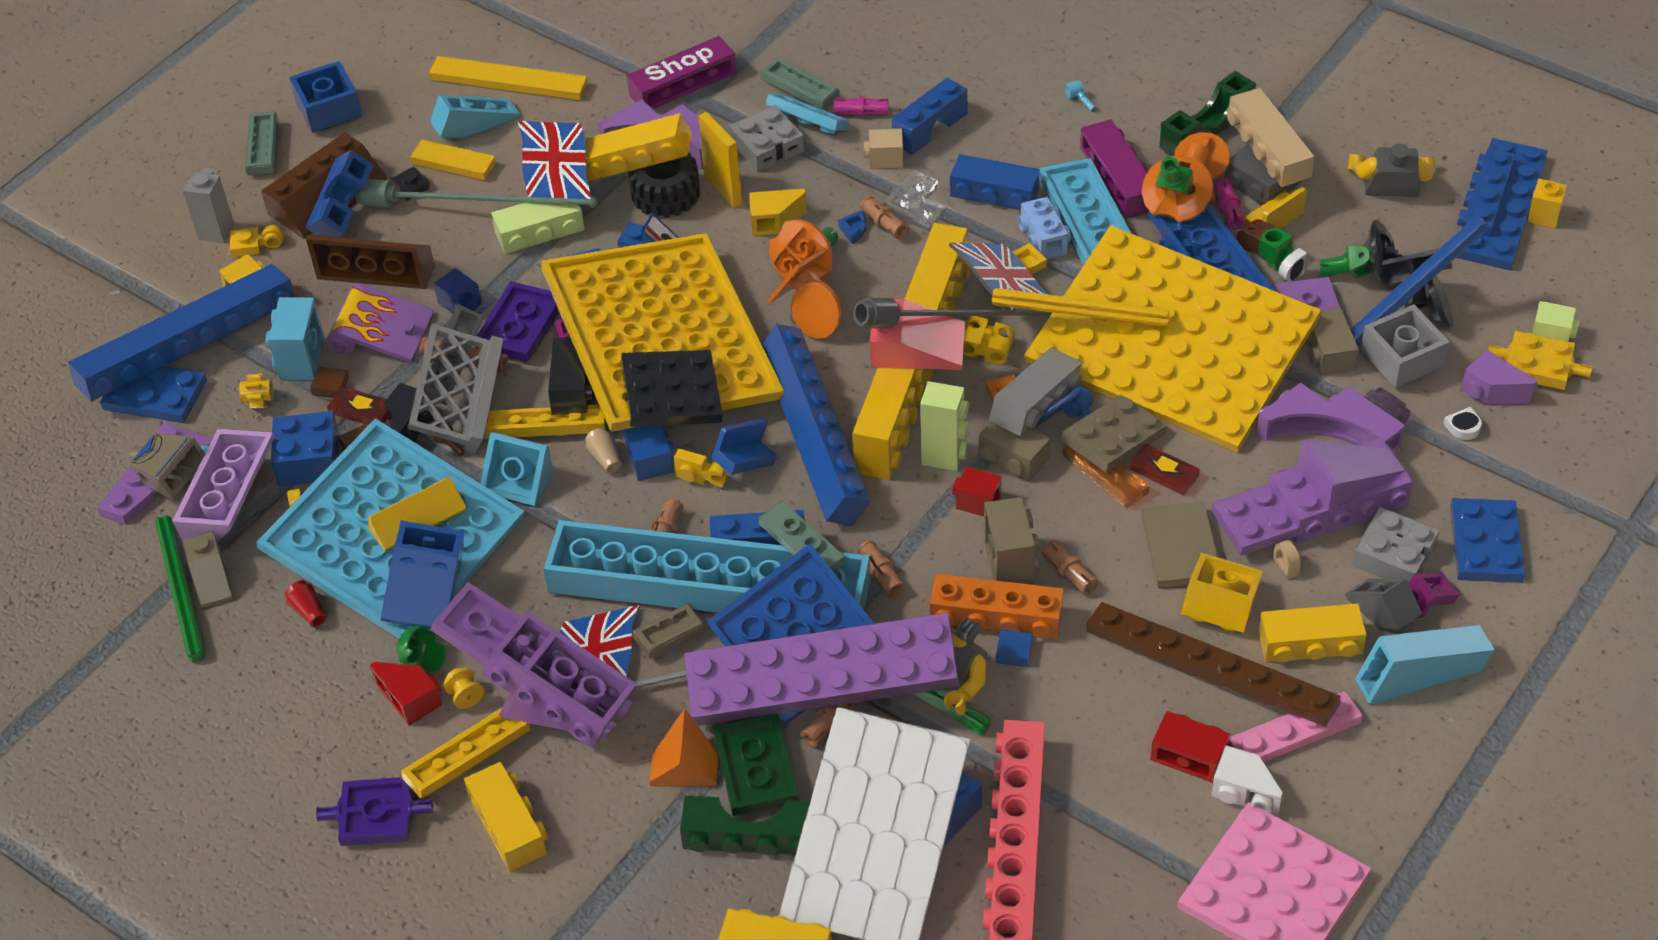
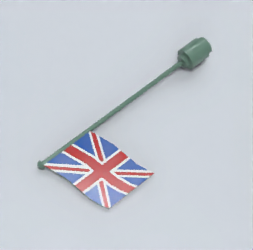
M517 121L522 136V171L528 197L399 192L398 187L395 186L392 180L368 179L365 187L355 194L358 204H363L364 207L392 208L399 197L590 205L591 208L597 205V199L591 196L587 178V144L580 123Z

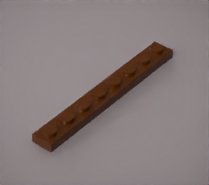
M1103 602L1100 603L1086 623V632L1324 727L1327 726L1340 705L1341 696Z

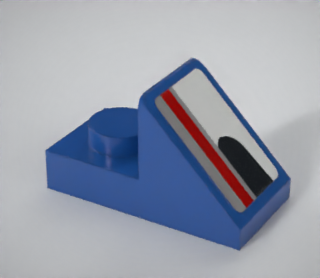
M652 213L644 226L629 222L617 243L618 248L679 237Z

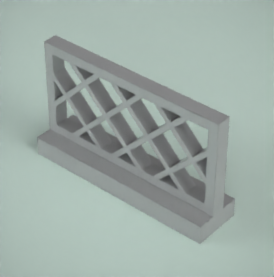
M432 324L408 429L464 444V450L476 453L484 437L503 338L492 335L490 340H486ZM436 335L447 338L452 346L441 350L435 342ZM468 344L481 348L480 354L470 359L462 347ZM457 351L464 362L453 367L446 358V355ZM439 359L447 371L436 376L429 364ZM468 367L474 376V380L465 384L457 372ZM451 375L458 388L447 392L440 380ZM434 384L441 396L430 401L424 392V388ZM462 392L469 401V405L459 409L451 397ZM446 401L453 413L442 418L434 406ZM428 409L436 420L431 424L417 421L419 413ZM458 418L464 427L463 434L451 431L446 423Z

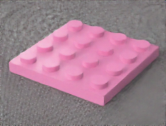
M1247 802L1178 900L1177 908L1233 940H1328L1370 876L1371 867L1257 806L1255 808L1251 807V803Z

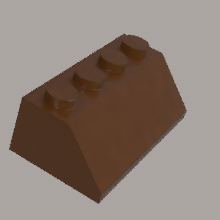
M344 132L261 190L268 215L305 239L307 235L313 233L305 227L335 158L351 150L374 164L368 179L387 180L386 175L365 146ZM355 195L351 199L348 207L356 202Z
M307 235L306 237L317 280L426 289L435 266L430 245Z

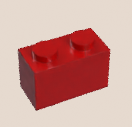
M1166 711L1152 740L1150 760L1213 783L1225 746H1229L1231 733L1223 731L1217 726H1209L1197 722L1186 715Z

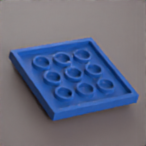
M809 543L708 620L707 624L726 647L874 624V622L812 544ZM805 710L780 713L778 715L783 723L787 725Z

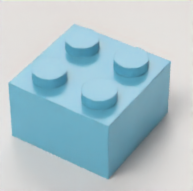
M279 297L277 307L271 313V331L266 333V346L271 348L272 366L277 368L280 380H314L325 340L314 298Z

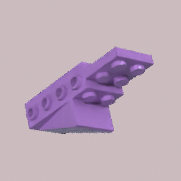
M1382 438L1371 442H1363L1360 445L1307 439L1301 443L1298 466L1288 470H1280L1270 475L1269 484L1213 502L1212 512L1241 556L1291 538L1298 544L1371 519L1375 516L1379 507L1394 511L1408 506L1411 488L1413 487V478L1410 472L1404 470L1395 451L1389 448Z
M469 582L431 626V631L484 665L485 669L482 675L490 679L495 685L509 692L499 714L505 719L566 730L577 740L593 748L600 738L604 740L609 738L617 725L614 722L615 718L618 716L623 719L633 704L628 699L636 686L635 682L528 611L520 617Z

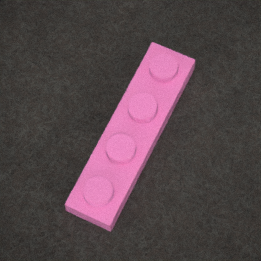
M1343 691L1338 693L1341 696L1340 705L1326 727L1288 713L1231 736L1229 747L1259 755L1264 763L1358 725L1362 722L1363 715L1347 692Z

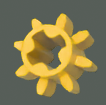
M263 373L246 375L247 381H240L239 383L241 402L249 403L250 409L266 408V401H273L274 398L272 380L264 379Z

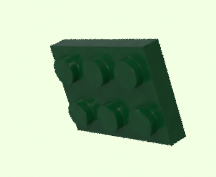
M778 713L713 726L732 816L784 806L787 800L799 801Z

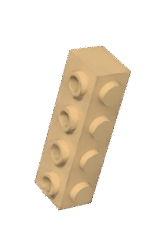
M1257 88L1231 96L1229 109L1227 110L1228 121L1239 131L1242 140L1249 144L1254 151L1255 157L1262 161L1269 175L1275 178L1281 187L1312 178L1315 156L1263 90Z

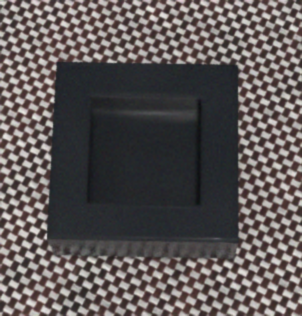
M414 166L391 178L395 186L398 187L399 192L422 193L430 189L428 179Z

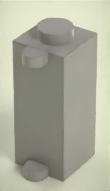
M205 168L201 173L193 172L183 193L198 240L225 243L230 230L234 226V221L220 175H214L212 168Z

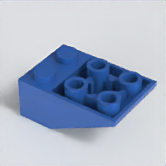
M401 520L392 555L381 621L409 626L422 625L431 629L433 622L452 601L464 552V531Z

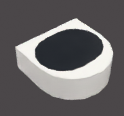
M1298 248L1289 254L1279 267V277L1286 282H1291L1302 276L1305 272L1307 253Z
M1471 407L1444 417L1443 425L1454 437L1460 440H1472L1478 437L1480 433L1481 419Z

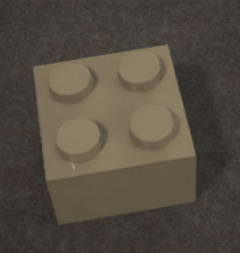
M1022 497L984 502V544L993 580L1034 585V573L1039 572L1036 553L1040 552L1037 533L1032 534L1030 529L1033 528L1031 509H1025Z

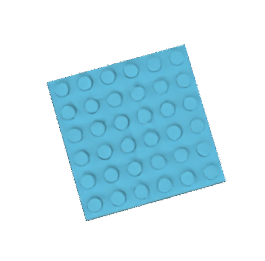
M375 418L257 541V549L399 639L402 633L411 626L381 621L394 548L386 552L382 549L369 531L368 518L450 477L466 506L465 512L437 525L438 527L464 531V552L455 585L454 597L524 518V510Z

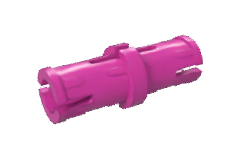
M864 96L852 99L834 98V114L858 115V117H864V115L888 116L889 113L888 98L871 99L864 98Z
M1224 178L1226 187L1223 186L1222 180L1219 179L1214 184V189L1219 198V210L1224 213L1229 229L1235 230L1233 221H1235L1237 229H1240L1245 224V219L1240 210V198L1235 195L1230 179Z

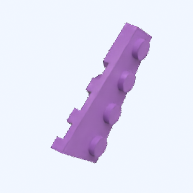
M163 423L156 432L192 436L200 446H209L213 439L167 423ZM130 466L97 509L100 516L127 524L155 500L154 495L157 491L144 485Z

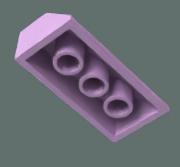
M217 429L172 520L182 540L213 531L218 543L231 530L275 437L273 432Z

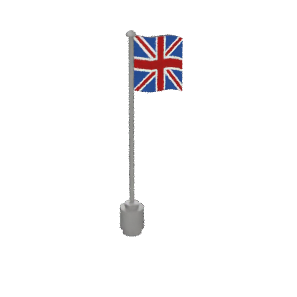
M640 605L566 621L560 633L627 677L632 661L633 626ZM685 670L635 682L636 686L634 689L687 677V672Z

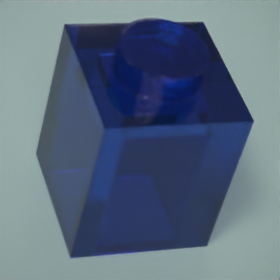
M456 268L434 283L438 304L452 314L458 304L472 311H475L477 307L482 305L478 284Z

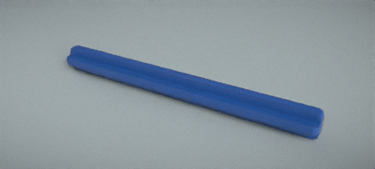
M1475 216L1350 329L1357 346L1362 343L1365 325L1395 313L1488 230L1487 223L1480 216Z

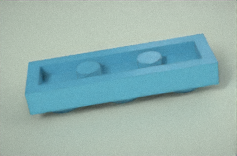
M768 94L766 105H776L785 116H790V114L797 116V121L807 125L818 124L821 131L835 134L836 131L847 130L849 119L783 94Z

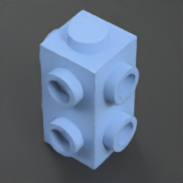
M1044 197L1021 203V215L1017 218L1018 226L1021 232L1027 234L1028 243L1034 246L1046 259L1067 254L1068 242L1071 241L1070 230L1067 225L1062 224L1059 210L1056 206L1053 207L1049 198Z

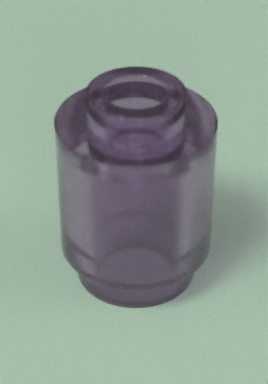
M1384 388L1372 389L1366 394V399L1401 423L1405 424L1409 418L1410 410L1406 408V403Z

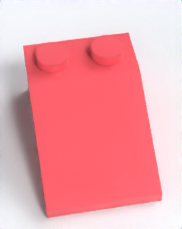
M894 299L900 310H933L906 299ZM900 316L896 326L891 329H871V367L962 370L965 321L951 316Z

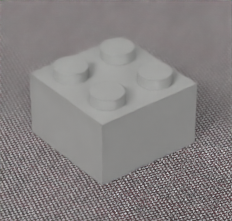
M1413 304L1365 325L1360 350L1396 389L1445 367L1450 341Z

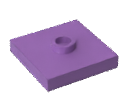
M1329 277L1272 284L1276 292L1318 309L1325 310L1340 307Z

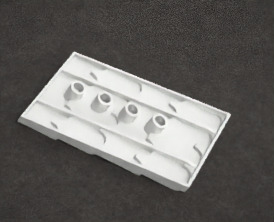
M837 707L779 916L804 924L818 923L825 928L831 929L832 932L859 939L920 940L971 738Z

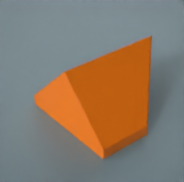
M685 708L652 754L650 786H717L719 755Z

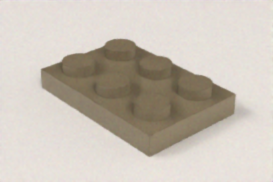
M1119 395L1062 431L1060 441L1107 473L1165 435L1168 425L1131 399Z

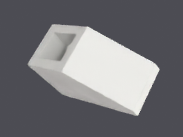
M1225 746L1214 776L1211 797L1218 798L1228 804H1237L1244 807L1249 802L1251 807L1255 808L1257 806L1278 817L1283 792L1260 756Z

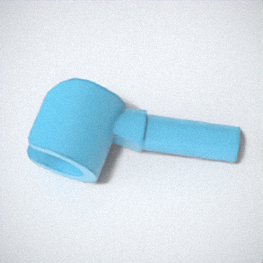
M1081 81L1066 83L1068 89L1065 90V94L1068 99L1078 97L1091 112L1096 109V106L1086 97Z

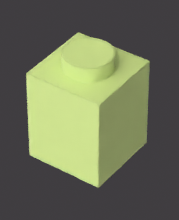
M1540 301L1532 334L1552 339H1561L1567 342L1569 338L1575 339L1579 321L1574 320L1576 308Z

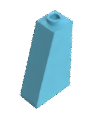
M1480 625L1379 636L1357 674L1355 681L1369 705L1377 704L1481 672L1495 649Z

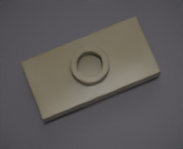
M686 604L633 630V638L648 658L652 659L705 632V624L690 605Z

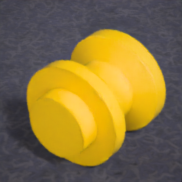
M467 667L453 669L447 674L443 683L445 691L450 695H454L453 703L459 709H468L476 705L482 699L485 692L479 682H474V673Z

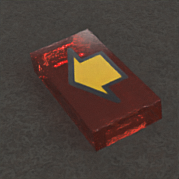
M341 386L327 406L328 411H333L335 416L369 425L375 418L384 424L388 420L384 405L386 399Z
M1149 444L1142 448L1130 465L1131 471L1183 496L1200 474L1199 468Z

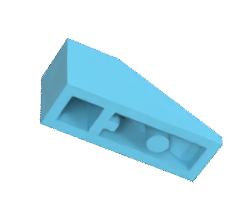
M439 95L430 123L442 138H466L518 119L520 113L510 99Z

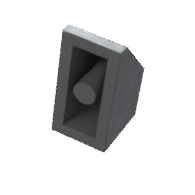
M1367 579L1345 594L1350 603L1359 604L1360 612L1379 629H1394L1396 632L1405 630L1413 624V619L1422 614L1407 579Z

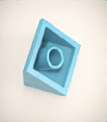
M490 432L480 484L503 498L536 506L554 475L549 446Z

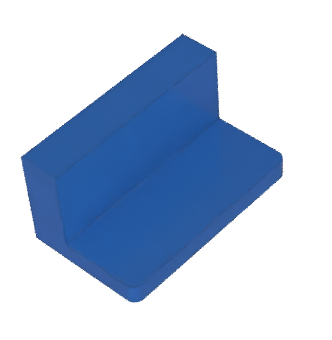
M758 419L723 427L711 458L731 475L774 465L777 454L761 442L767 422L764 419Z

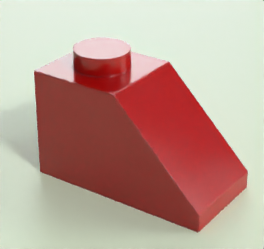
M385 662L370 664L375 684L408 726L442 706L439 696L442 688L433 674L428 676L421 666Z

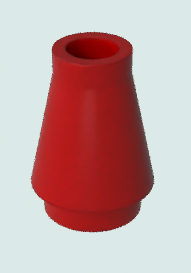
M300 580L291 584L286 589L284 594L286 604L305 619L311 627H318L325 622L327 615L322 609L312 584H307L306 581Z

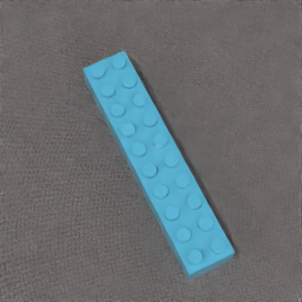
M559 520L543 570L548 593L680 608L689 604L693 610L719 613L793 555L782 545ZM841 552L845 556V563L833 572L864 610L871 581L870 556Z

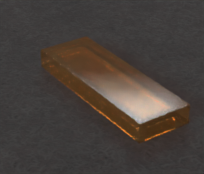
M1069 446L1063 449V456L1126 509L1149 493L1150 486L1122 463L1106 473Z

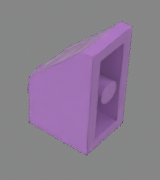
M1487 350L1465 369L1461 390L1485 405L1530 404L1533 401L1538 380Z

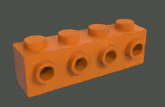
M935 574L929 603L930 615L948 613L951 626L959 627L965 616L981 624V630L1000 632L1001 629L1033 633V636L1039 638L1058 639L1063 608V588Z

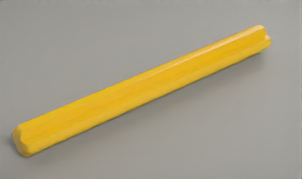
M995 288L992 294V304L995 306L1167 326L1170 315L1169 310L1164 308Z

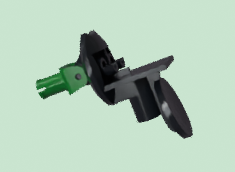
M1373 220L1368 239L1363 246H1346V252L1343 256L1325 260L1321 259L1319 265L1323 266L1320 268L1322 277L1348 272L1354 278H1361L1374 272L1382 287L1390 292L1439 249L1402 256L1395 249L1393 238L1386 226L1379 220ZM1452 263L1447 265L1443 270L1453 268ZM1436 275L1404 305L1406 308L1414 304L1418 309L1428 305L1433 319L1443 323L1446 328L1453 327L1451 310L1442 285Z

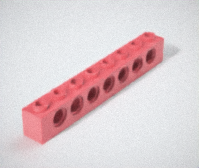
M1004 720L1003 733H997L996 753H1002L1001 761H995L994 781H1000V787L992 791V810H998L997 818L990 819V839H996L995 848H988L987 868L994 869L993 878L986 877L985 899H992L991 908H984L983 929L989 930V939L982 940H1033L1045 722ZM1012 814H1018V815H1021V816H1016V817H1015V816H1011V815H1012ZM1010 843H1016V844H1018V845H1017V846H1010V845H1008V844H1010ZM1007 873H1015V874H1017V875H1016V876H1008V875H1006V874H1007ZM1012 903L1015 904V906L1007 907L1003 904ZM1003 934H1011V935H1013V937H1011V938H1005V937H1002L1001 935H1003Z

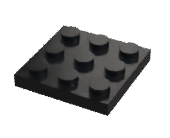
M711 350L621 353L620 362L630 427L722 423L723 413Z

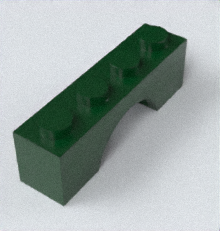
M1237 71L1228 75L1217 83L1210 100L1197 114L1189 116L1179 110L1161 123L1159 148L1174 156L1175 149L1179 143L1189 135L1200 132L1217 135L1231 125L1227 118L1230 97L1256 89V83Z
M685 796L680 826L683 849H690L695 852L714 850L725 851L731 854L756 852L762 855L777 853L793 854L796 856L811 801L787 800L781 810L774 816L763 821L746 822L729 815L723 808L719 797Z

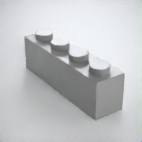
M1054 348L1048 349L995 395L989 422L1018 436L1023 435L1029 428L1033 429L1039 419L1045 415L1044 410L1065 397L1076 386H1079L1082 375L1079 374L1082 362Z

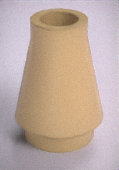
M597 428L588 433L585 438L586 449L602 465L606 473L611 474L618 471L622 467V462L619 459L613 434L607 431L606 428Z

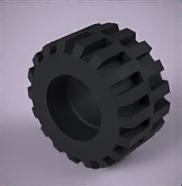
M688 152L686 157L628 171L632 201L635 203V207L642 209V212L645 214L653 213L657 217L659 215L670 217L673 214L677 216L681 214V211L691 209V205H695L698 201L697 197H700L698 165L690 152Z

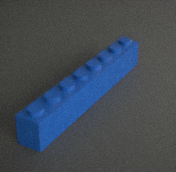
M273 264L257 270L68 361L73 383L92 402L271 314L272 310L277 307L279 297H294L291 280Z
M776 323L763 342L762 347L784 389V393L779 401L826 522L852 526L870 503V498L801 329L795 326H785Z

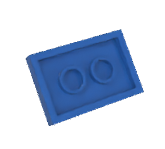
M163 366L104 395L100 400L102 409L107 411L185 423L207 382V378L204 372Z
M1452 498L1450 508L1457 580L1523 583L1525 572L1516 500Z

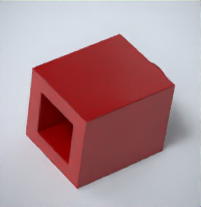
M966 467L962 477L956 478L952 489V495L956 496V509L984 516V502L997 501L1001 498L1002 476Z

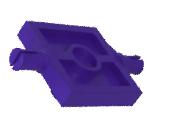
M402 777L342 781V793L337 806L317 807L316 819L317 822L325 820L338 821V841L340 846L409 841V824L413 814H432L434 805L433 799L413 801L411 797L412 788Z

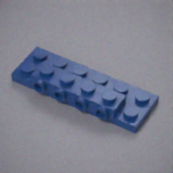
M1492 138L1486 155L1481 153L1479 155L1476 170L1480 172H1473L1470 188L1474 190H1467L1463 207H1467V210L1461 209L1457 226L1463 228L1475 216H1480L1489 228L1456 258L1511 271L1530 211L1532 197L1538 179H1540L1548 150Z
M1209 204L1205 211L1197 217L1182 223H1178L1169 217L1153 216L1150 211L1148 212L1149 219L1162 235L1159 245L1275 291Z

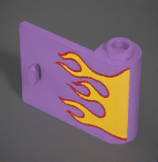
M355 284L351 287L327 336V343L333 351L340 354L353 352L356 344L411 363L434 314V310L364 284Z

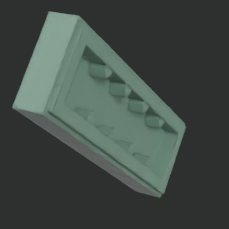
M776 58L761 71V79L822 110L834 101V98L840 96L838 88L780 58Z
M275 111L252 113L249 115L245 163L247 175L274 173L278 116Z
M781 501L758 518L759 525L793 556L811 543L832 571H835L845 563V556L784 501Z

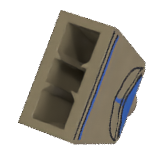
M156 433L143 447H133L129 453L131 468L144 485L173 500L197 471L205 453L192 436Z

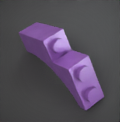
M641 99L597 123L600 135L680 113L693 133L689 152L696 159L698 167L701 170L704 169L699 120L683 104L660 116Z
M1300 382L1291 390L1284 391L1273 404L1263 407L1257 417V435L1265 441L1291 434H1316L1340 439L1353 445H1360L1363 442H1371L1382 438L1389 448L1396 451L1402 446L1405 430L1403 423L1349 386L1339 394H1333L1326 401Z

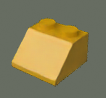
M1201 552L1189 580L1181 614L1189 616L1190 619L1197 622H1208L1218 625L1227 631L1244 633L1263 571Z

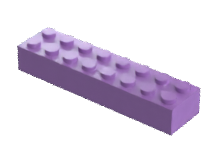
M948 613L684 653L691 718L698 726L960 687L952 626Z

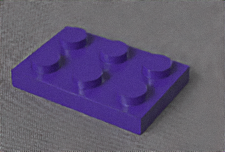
M510 281L476 337L490 340L492 335L503 338L501 354L528 362L559 311L551 291Z

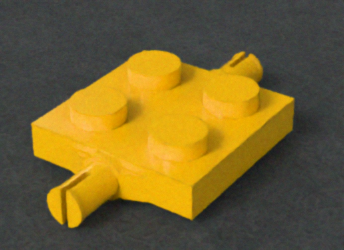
M1515 331L1513 341L1508 348L1489 344L1488 351L1538 380V385L1565 390L1566 382L1571 377V374L1590 379L1592 366L1574 363L1573 351L1575 343L1561 339H1552L1532 333Z

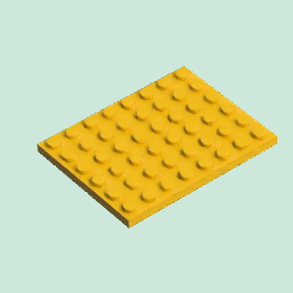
M1110 225L1064 296L1168 309L1170 313L1168 325L1159 326L1052 312L1024 356L1025 362L1032 364L1048 349L1054 348L1082 362L1079 372L1082 375V379L1079 385L1111 399L1122 395L1131 399L1158 419L1238 453L1258 421L1259 412L1269 403L1320 319L1321 309Z
M707 233L542 260L541 270L611 432L634 428L630 427L620 362L621 353L711 350L722 411L776 401L783 395L784 389Z

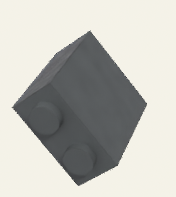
M1249 144L1230 157L1229 166L1225 171L1224 177L1231 180L1232 187L1261 205L1283 191L1289 192L1302 182L1281 187L1275 178L1269 175L1262 161L1255 157L1254 151Z

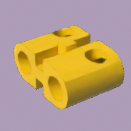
M970 316L965 321L963 355L977 359L979 354L985 356V362L1002 365L1007 361L1015 337V331L1008 325L995 322V325L991 326L988 325V319ZM976 322L980 327H974L972 323ZM1006 331L1008 335L1004 336L1000 332Z

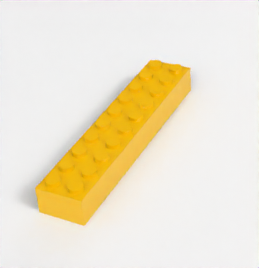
M933 223L904 299L933 310L957 309L956 300L957 298H962L964 291L963 281L964 278H969L971 269L948 245L950 243H972L968 241V228ZM877 368L852 433L854 461L860 475L890 481L894 469H899L902 459V446L907 447L910 424L915 425L917 421V405L921 403L926 388V381L931 382L934 369Z

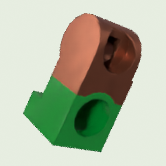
M1255 219L1237 233V239L1242 248L1248 252H1255L1267 259V266L1275 271L1279 269L1283 260L1293 252V235L1263 220Z

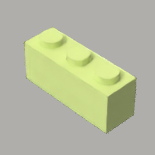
M525 202L491 212L495 234L504 254L585 230L582 210L579 204Z
M927 382L920 403L922 465L958 471L960 461L966 460L969 442L964 440L967 438L969 422L964 420L968 414L969 401H964V387Z

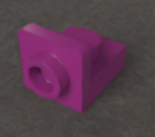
M1442 572L1414 574L1408 583L1422 612L1416 618H1423L1431 605L1454 604L1460 596V593Z

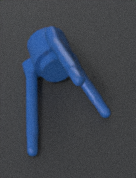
M1076 386L1065 397L1044 410L1045 415L1039 419L1036 426L1048 420L1062 409L1070 417L1080 416L1078 421L1092 413L1088 408L1093 403L1091 393L1084 387ZM1065 445V450L1068 451L1071 449L1069 446Z

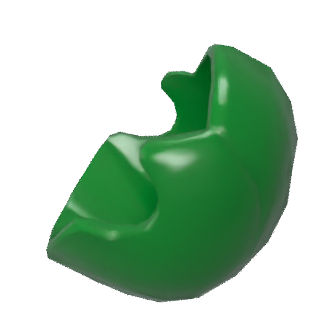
M414 625L407 628L400 636L396 645L400 664L421 666L427 675L440 671L445 663L446 647L436 641V633L422 625Z

